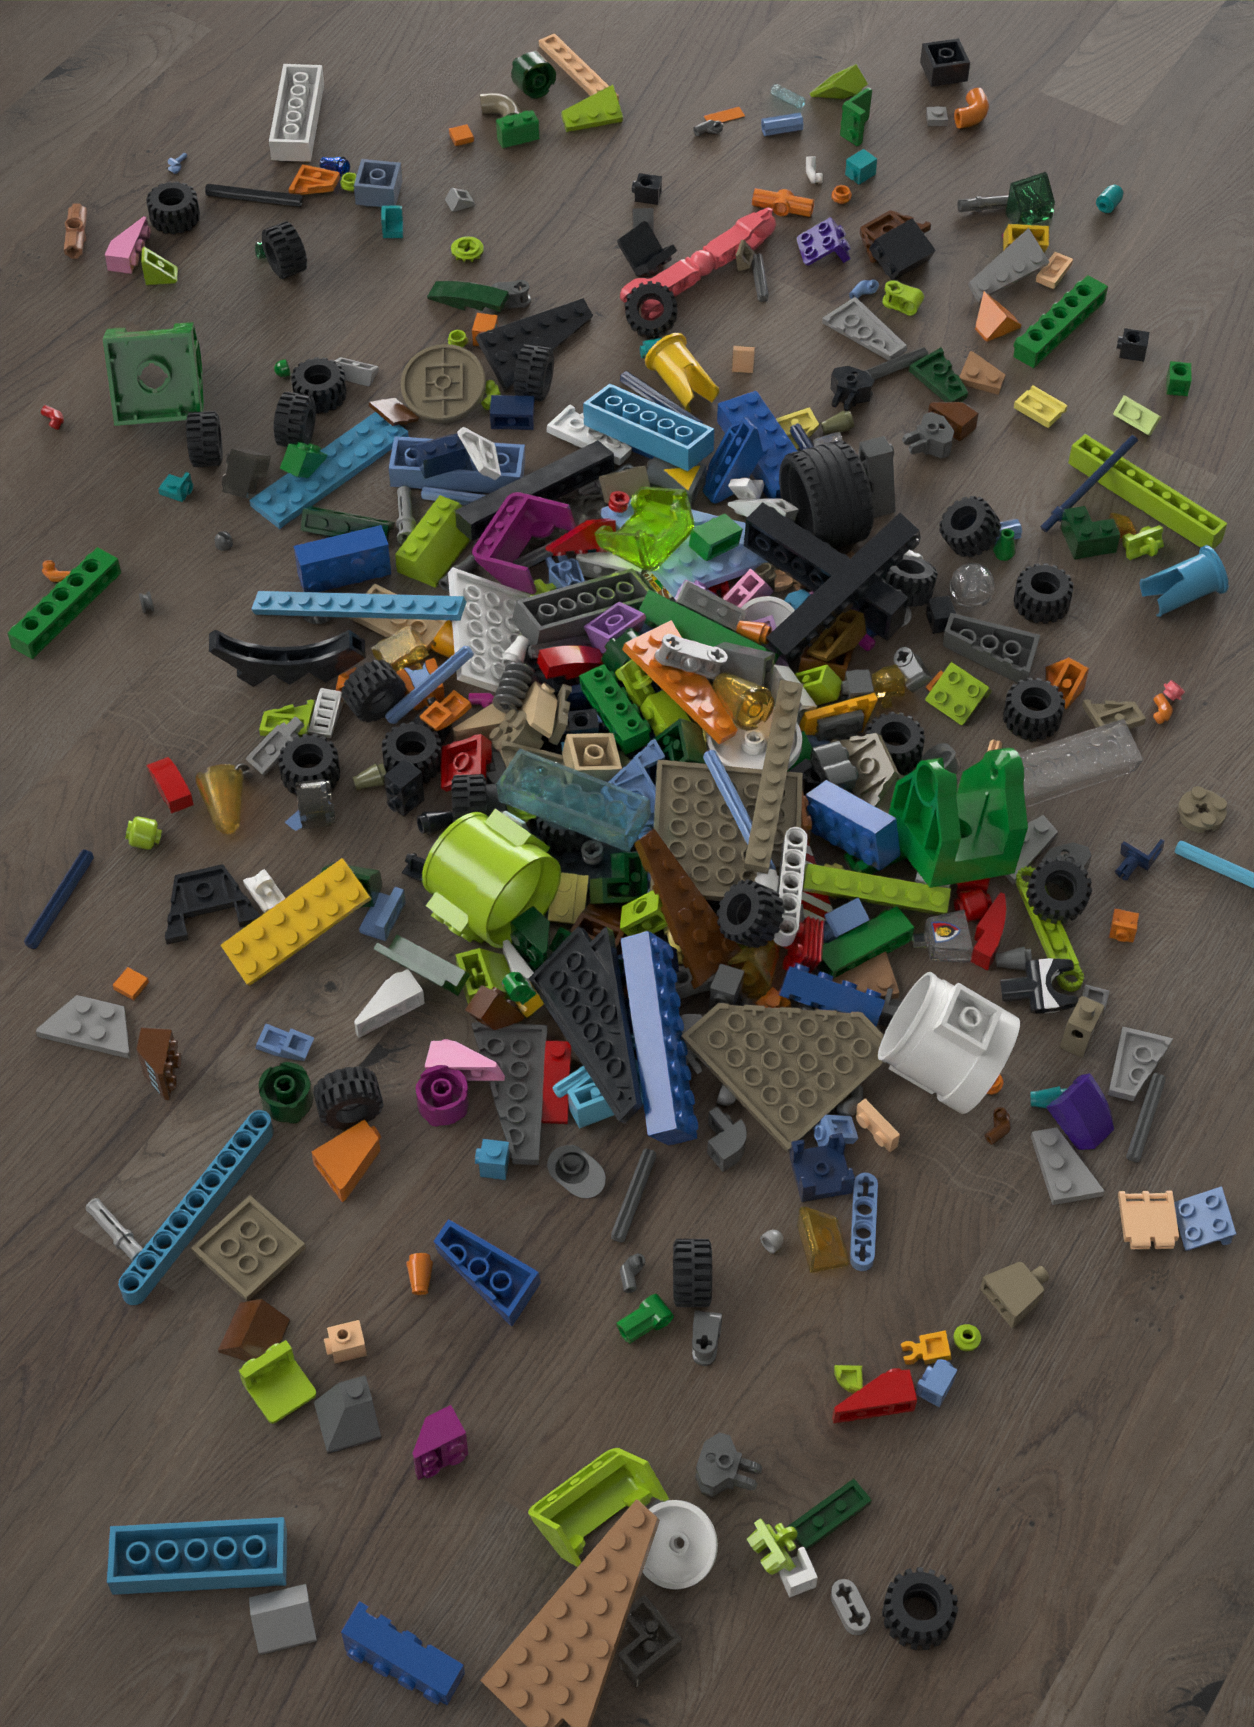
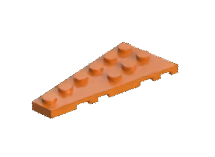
M672 620L624 644L622 650L718 744L735 736L738 729L705 676L686 672L671 666H664L655 659V653L661 648L662 639L665 635L673 634L682 638Z

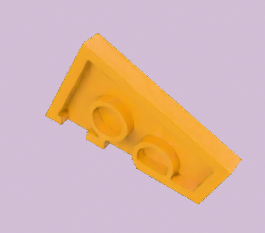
M875 693L804 712L799 724L800 730L805 731L806 735H815L818 719L862 710L864 722L861 732H863L878 699Z

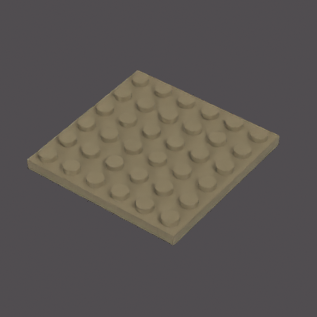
M658 760L653 829L662 838L705 900L721 901L725 897V892L730 891V887L733 884L737 885L738 881H755L757 872L743 869L748 845L707 764ZM724 766L750 819L753 821L762 769ZM787 772L771 856L778 876L782 844L786 832L792 827L801 828L803 773ZM790 841L793 844H799L797 841ZM788 862L790 866H797L793 862ZM650 876V891H652V886L655 884ZM786 884V886H787L788 888H791V889L795 888V887H794L793 885H791V884Z

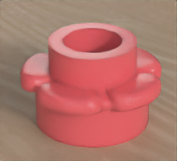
M1170 680L1168 684H1164L1166 689L1163 692L1172 701L1176 698L1182 699L1181 696L1185 691L1176 682Z

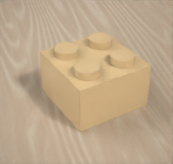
M613 733L566 735L562 755L569 785L572 786V789L577 787L581 789H601L602 782L610 781L622 769Z

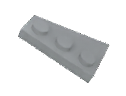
M1044 815L1028 823V830L1015 874L1005 875L1013 885L1015 884V879H1017V871L1022 867L1024 868V866H1031L1034 859L1041 855L1057 837L1058 831Z
M1122 1027L1108 1095L1134 1101L1171 1045L1173 1038Z
M1057 1127L1032 1132L1031 1139L1052 1205L1104 1195L1105 1191Z

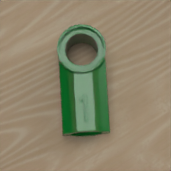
M652 1294L640 1304L639 1309L618 1321L616 1327L625 1342L631 1344L653 1329L660 1330L667 1326L673 1320L674 1314L659 1294Z

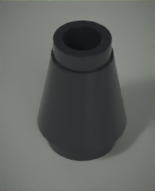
M451 810L422 812L421 815L417 816V826L421 834L426 833L430 835L453 823V813Z

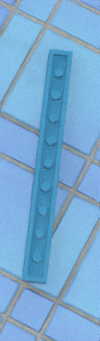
M258 591L252 611L255 615L461 621L467 601L464 596Z

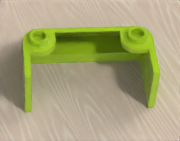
M613 1448L600 1455L536 1502L529 1509L528 1514L559 1556L578 1567L582 1563L578 1556L582 1554L586 1544L583 1537L623 1507H630L636 1499L646 1506L650 1503L652 1497L666 1502L669 1498L648 1461L620 1448Z

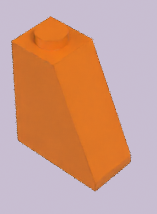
M365 1119L311 1152L315 1167L341 1202L348 1198L381 1151L379 1143L381 1135L376 1127H370Z

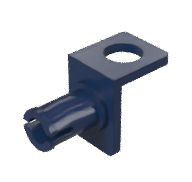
M1160 839L1149 855L1123 841L1120 854L1126 858L1115 870L1116 875L1120 878L1124 874L1122 879L1128 880L1137 866L1148 871L1162 853L1165 840Z

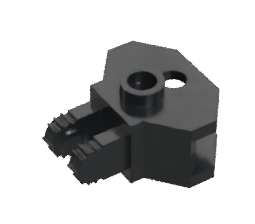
M851 366L834 368L830 385L831 391L835 394L831 404L832 407L836 408L842 402L845 403L844 411H850L852 406H856V404L869 402L873 396L871 389L874 385V379L867 371Z

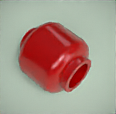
M981 888L961 891L958 893L957 899H954L956 915L966 922L982 919L992 905L990 895L988 893L985 894Z

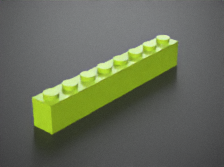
M1084 434L1072 445L1068 464L1090 477L1114 452ZM1123 457L1098 481L1107 489L1200 548L1208 545L1214 550L1223 541L1227 527L1225 521Z

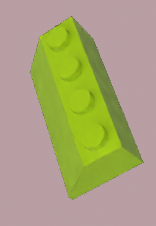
M439 495L396 552L395 558L398 573L435 588L438 586L439 580L446 575L471 541L456 527L455 510L463 507L459 502Z

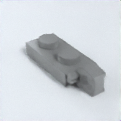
M296 716L287 725L284 722L280 726L277 725L246 757V760L264 776L278 762L281 748L286 747L285 743L288 740L292 742L293 737L298 736L297 734L305 725Z

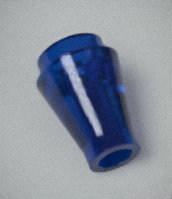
M322 157L320 159V168L340 172V177H342L344 174L349 173L350 162L345 157Z

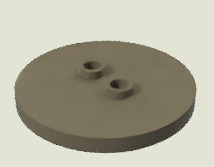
M441 344L428 347L413 356L403 370L400 385L404 402L410 411L425 421L444 424L461 420L478 407L485 394L486 377L480 361L470 351L456 345Z

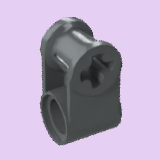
M525 280L497 282L491 286L509 292V298L502 310L525 308L531 303V298L528 295L529 283Z
M902 647L896 651L894 663L901 674L904 684L912 693L932 680V676L920 656L914 654L907 647Z
M695 1310L692 1333V1358L698 1365L708 1366L716 1359L718 1340L721 1335L722 1313Z

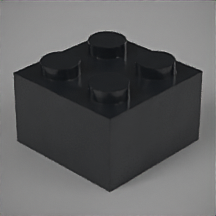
M959 38L922 43L920 63L931 87L968 81L970 60Z

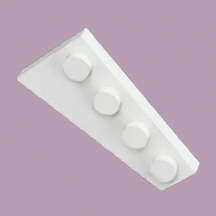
M571 404L547 425L548 433L580 448L597 440L614 453L615 464L621 465L631 455L632 448L626 443L585 426L583 413L578 414L575 412V407Z

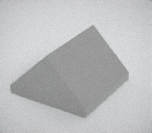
M306 1584L249 1597L250 1615L259 1655L317 1641Z

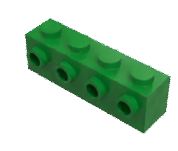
M605 664L579 675L582 692L594 709L597 708L598 716L608 731L613 733L615 741L625 755L650 742L649 733H651L649 723L646 719H641L638 707L635 703H630L627 691L624 687L620 688L613 671L609 672Z

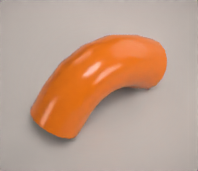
M974 88L970 90L966 95V101L969 106L955 110L954 120L957 128L971 127L985 119L989 110V103L983 89Z

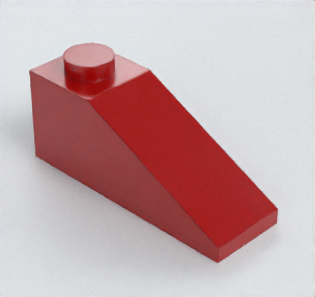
M546 1041L542 1123L568 1124V1095L566 1094L559 1098L552 1089L556 1083L571 1074L572 1049L568 1041Z
M890 1369L834 1407L833 1424L915 1411L917 1397L910 1369Z

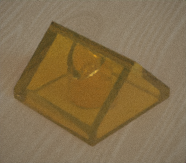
M804 1206L799 1208L797 1228L809 1272L813 1273L848 1266L850 1260L837 1216Z

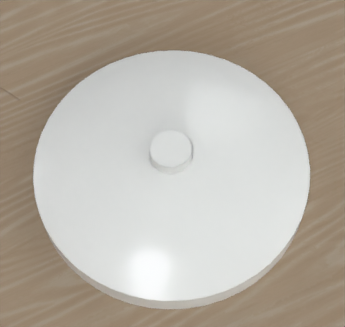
M745 702L725 708L738 731L734 737L721 744H718L706 733L707 751L715 750L723 766L763 769L775 706L765 703ZM797 722L788 769L797 761L801 752L802 733Z

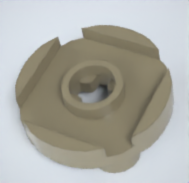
M1196 786L1192 791L1185 793L1181 797L1177 811L1181 817L1180 821L1185 827L1194 832L1204 833L1205 830H1218L1223 825L1227 814V802L1216 793ZM1199 808H1203L1207 812H1203L1201 814L1198 812Z

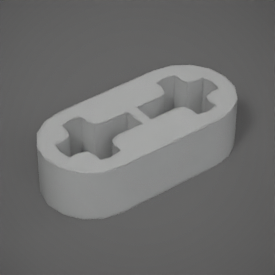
M847 1579L836 1581L832 1586L830 1597L845 1629L852 1635L865 1633L869 1628L870 1614L857 1587ZM842 1588L845 1592L850 1591L848 1597L850 1604H847L843 1596L838 1597L839 1589ZM851 1610L854 1611L858 1618L863 1617L861 1626H858L856 1622L851 1624Z

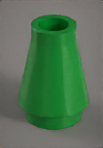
M1009 528L1001 531V535L993 549L996 558L1001 561L1010 560L1016 553L1014 531Z

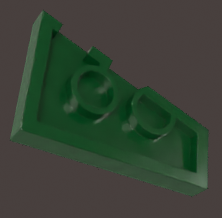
M942 347L910 365L909 372L944 402H962L967 399L968 391L959 376L952 370V364L945 358Z

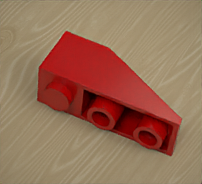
M610 518L586 520L547 545L545 549L552 552L553 556L567 555L566 551H574L575 554H587L590 549H596V552H609V548L617 547L616 520Z

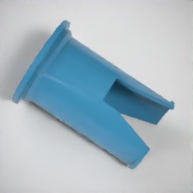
M1208 545L1201 547L1198 555L1145 579H1140L1142 596L1163 594L1157 599L1159 605L1157 617H1161L1167 612L1214 591L1223 594L1229 588L1224 565L1218 554Z

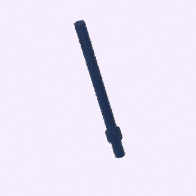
M1131 435L1060 507L1057 506L1051 512V516L1040 528L1047 532L1056 522H1061L1064 509L1072 508L1138 442V439Z

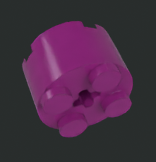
M436 1065L426 1069L420 1075L421 1078L415 1087L417 1106L421 1116L434 1127L453 1124L465 1117L468 1111L469 1097L468 1085L463 1073L457 1069H450L446 1065Z

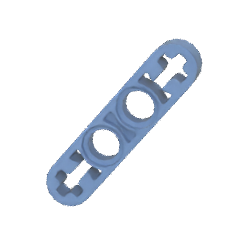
M870 1173L859 1174L855 1178L853 1188L850 1264L858 1271L870 1269L873 1266L875 1257L878 1182L876 1177ZM863 1182L868 1183L867 1196H863ZM865 1204L872 1209V1212L868 1215H863L858 1212L857 1207ZM860 1228H865L869 1230L871 1235L866 1239H862L857 1236L856 1231ZM860 1247H865L866 1259L864 1262L860 1261L859 1258Z

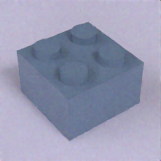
M361 159L354 183L356 205L396 206L402 185L401 163Z

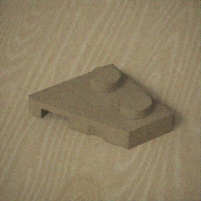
M1083 700V709L1103 738L1145 724L1146 718L1135 702L1105 700L1104 704H1091V700Z

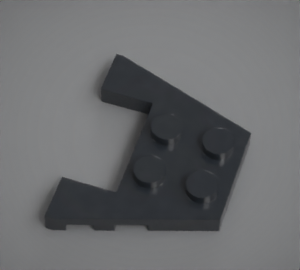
M223 864L177 874L174 878L171 908L167 919L166 944L189 940L184 922L186 918L234 907L239 926L242 928L259 918L260 914L253 908L248 897L242 893L239 885Z

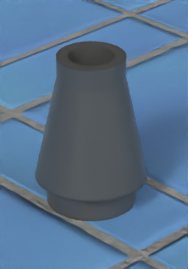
M1024 946L996 953L997 968L1002 967L1026 971L1025 963L1032 961L1031 948L1025 949Z

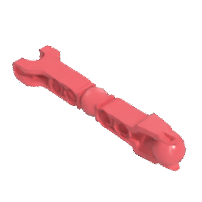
M765 208L757 213L753 212L738 219L731 229L710 241L703 247V250L693 253L690 258L686 257L685 260L678 261L652 278L632 280L622 288L620 299L624 303L627 302V296L632 293V289L634 287L638 288L642 282L643 284H648L647 281H652L653 284L660 282L663 287L666 285L669 291H672L674 297H676L701 280L702 276L709 275L713 268L716 270L718 267H722L734 260L741 240H744L753 251L759 247L775 230L776 222L772 216L773 210ZM654 299L643 302L644 304L641 307V317L646 320H655L664 312L662 303Z

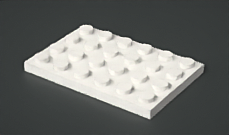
M452 567L448 572L450 596H464L467 601L461 621L452 620L454 650L456 653L463 646H469L474 653L473 657L456 671L457 680L496 692L497 688H499V682L502 680V674L505 672V667L501 662L502 654L518 636H523L512 621L516 600L527 598L530 594Z

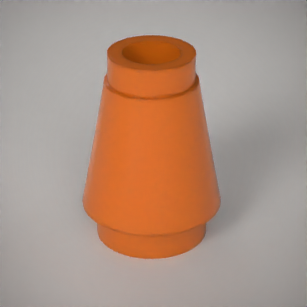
M742 620L739 621L736 629L737 634L759 645H767L766 637L772 632V627L768 626L767 623Z
M426 1253L411 1254L406 1264L412 1294H428L433 1261L430 1255Z

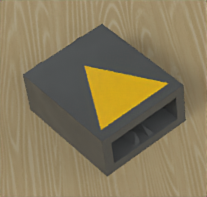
M654 456L647 465L651 493L645 494L646 497L692 509L706 480V464L698 463L692 469L686 471Z

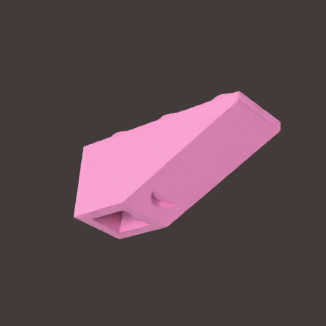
M146 217L139 219L110 242L105 253L108 271L132 274L134 267L138 265L139 255L142 252V248L145 247V241L151 234V228L148 226Z

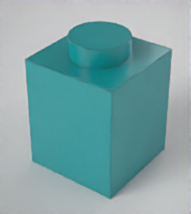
M862 149L846 159L845 175L858 185L876 174L877 158L865 149Z

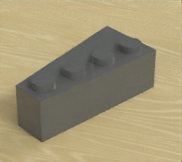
M950 613L944 633L943 646L1018 683L1019 680L1026 681L1030 676L1040 635Z

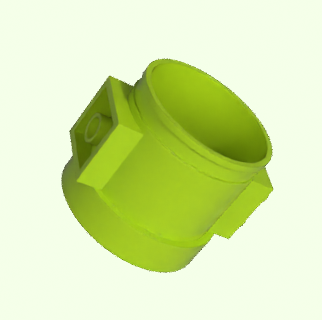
M494 809L489 817L481 812H472L453 822L439 836L426 858L422 872V882L426 891L433 895L426 907L433 911L431 914L433 918L447 925L450 931L471 943L472 940H475L482 944L485 940L495 948H503V941L508 940L511 943L510 922L532 906L543 915L547 913L559 888L561 868L558 861L546 853L550 848L548 845L497 809Z

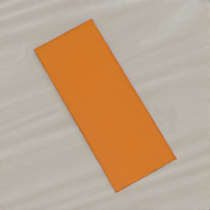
M735 107L705 115L704 118L706 121L725 122L744 117L745 115L740 107Z

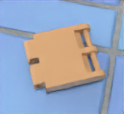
M1119 1191L1118 1200L1124 1242H1130L1131 1249H1150L1151 1241L1154 1242L1155 1249H1174L1175 1241H1178L1179 1232L1173 1192L1166 1191V1193L1149 1194L1148 1191H1142V1194H1125V1191ZM1126 1199H1142V1201H1126ZM1150 1199H1166V1201H1150Z

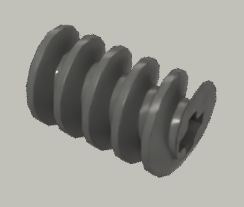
M511 662L505 666V672L502 674V680L499 682V688H497L496 696L493 697L492 701L499 711L507 714L511 709L518 711L516 708L522 707L523 703L521 700H524L526 697L524 692H527L529 689L527 684H530L532 681L530 676L534 675V669L519 662Z

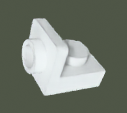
M748 478L731 479L729 488L738 499H760L765 483L763 480H750Z

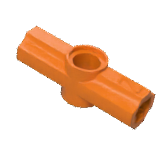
M755 188L752 198L753 206L771 208L778 216H786L791 213L811 217L815 202L813 199L794 196L787 189L772 192Z

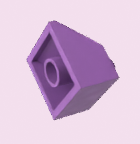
M618 602L586 624L584 628L592 647L599 649L604 654L606 651L604 646L610 639H618L631 627L639 632L643 627L646 616L644 613Z

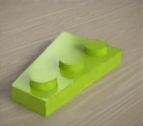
M613 85L563 110L561 114L566 132L623 122L622 111Z

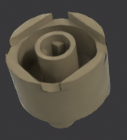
M511 709L505 715V720L499 727L494 728L489 736L492 739V746L498 752H500L499 744L501 740L540 749L544 743L541 740L542 734L529 725L526 712L516 711L515 709Z

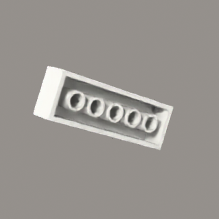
M283 64L269 138L271 160L311 162L324 88L322 65Z

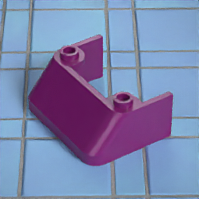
M521 492L508 495L473 547L472 553L475 561L502 585L535 595L537 590L529 568L513 564V561L518 559L532 536L538 538L547 537L553 532L555 527L569 531L574 529L576 525L569 505Z

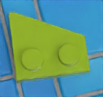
M310 699L307 700L306 705L294 707L291 704L281 709L264 711L259 728L260 736H267L277 725L280 726L283 722L287 725L295 716L305 725L297 734L299 738L303 737V734H308L315 701Z

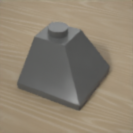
M366 1375L340 1382L314 1401L327 1454L381 1439Z

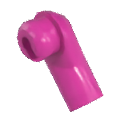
M469 693L471 705H481L483 708H486L493 703L494 696L491 693Z

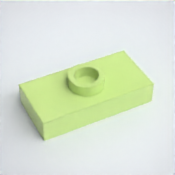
M1125 395L1113 415L1150 436L1161 419V416Z

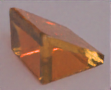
M1110 513L1109 519H1114L1121 534L1120 538L1129 533L1132 535L1137 534L1128 516Z

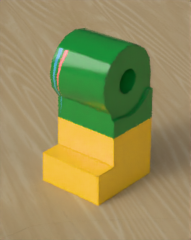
M511 972L503 978L502 985L511 1000L519 1006L521 1013L527 1018L544 1005L532 983L520 972Z

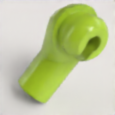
M493 380L486 381L485 392L487 397L481 402L482 407L486 410L490 409L491 395H501L498 385Z

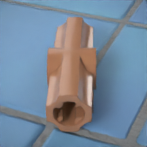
M73 204L69 208L68 218L65 221L64 254L71 259H78L83 254V245L86 241L87 209L81 204Z

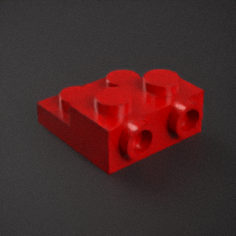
M476 734L470 738L454 741L451 744L442 746L441 788L446 792L451 791L454 775L483 774L486 778V764L492 763V742L482 734Z

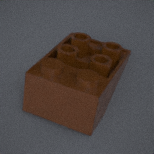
M630 902L590 903L581 912L570 932H573L579 926L584 928L593 940L605 927H608L614 933L617 956L621 955V938L628 937L627 934L620 930L622 906Z

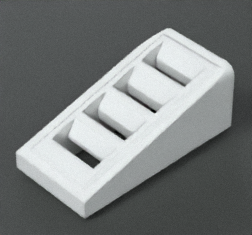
M320 689L308 731L309 735L318 734L320 737L332 738L344 703L341 691ZM317 724L328 725V728L317 726Z
M503 941V952L510 972H520L528 979L534 972L510 941Z

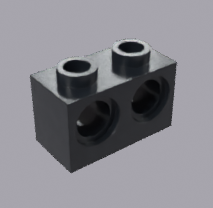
M404 759L384 775L387 795L386 802L392 811H397L405 817L425 800L422 771L408 760Z

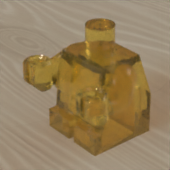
M896 664L883 667L872 674L874 693L882 701L884 709L892 707V696H905V677Z

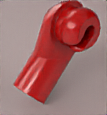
M47 405L42 407L41 415L51 419L49 426L59 430L61 424L64 423L63 414Z

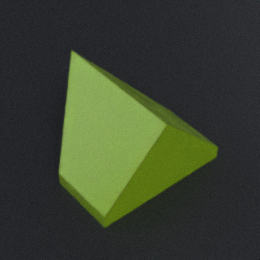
M143 247L141 263L145 284L176 283L178 267L148 248Z

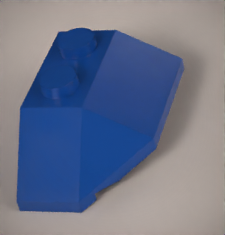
M743 417L728 428L708 465L706 485L703 486L702 492L712 503L716 504L733 495V491L729 488L730 480L749 479L763 454L758 429L748 418Z

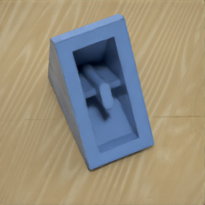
M859 898L824 915L835 937L870 920Z

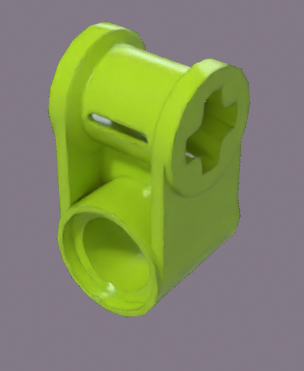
M889 281L885 285L886 295L883 297L882 303L887 308L911 316L916 314L922 304L924 294L917 288L904 285L898 281Z

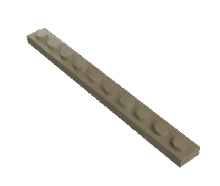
M782 679L779 682L743 867L745 870L768 874L803 689L802 683Z

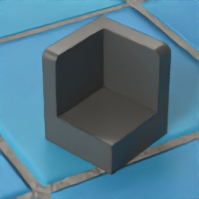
M891 988L887 990L879 1025L888 1027L895 1012L902 1003V1001L892 999L893 989Z

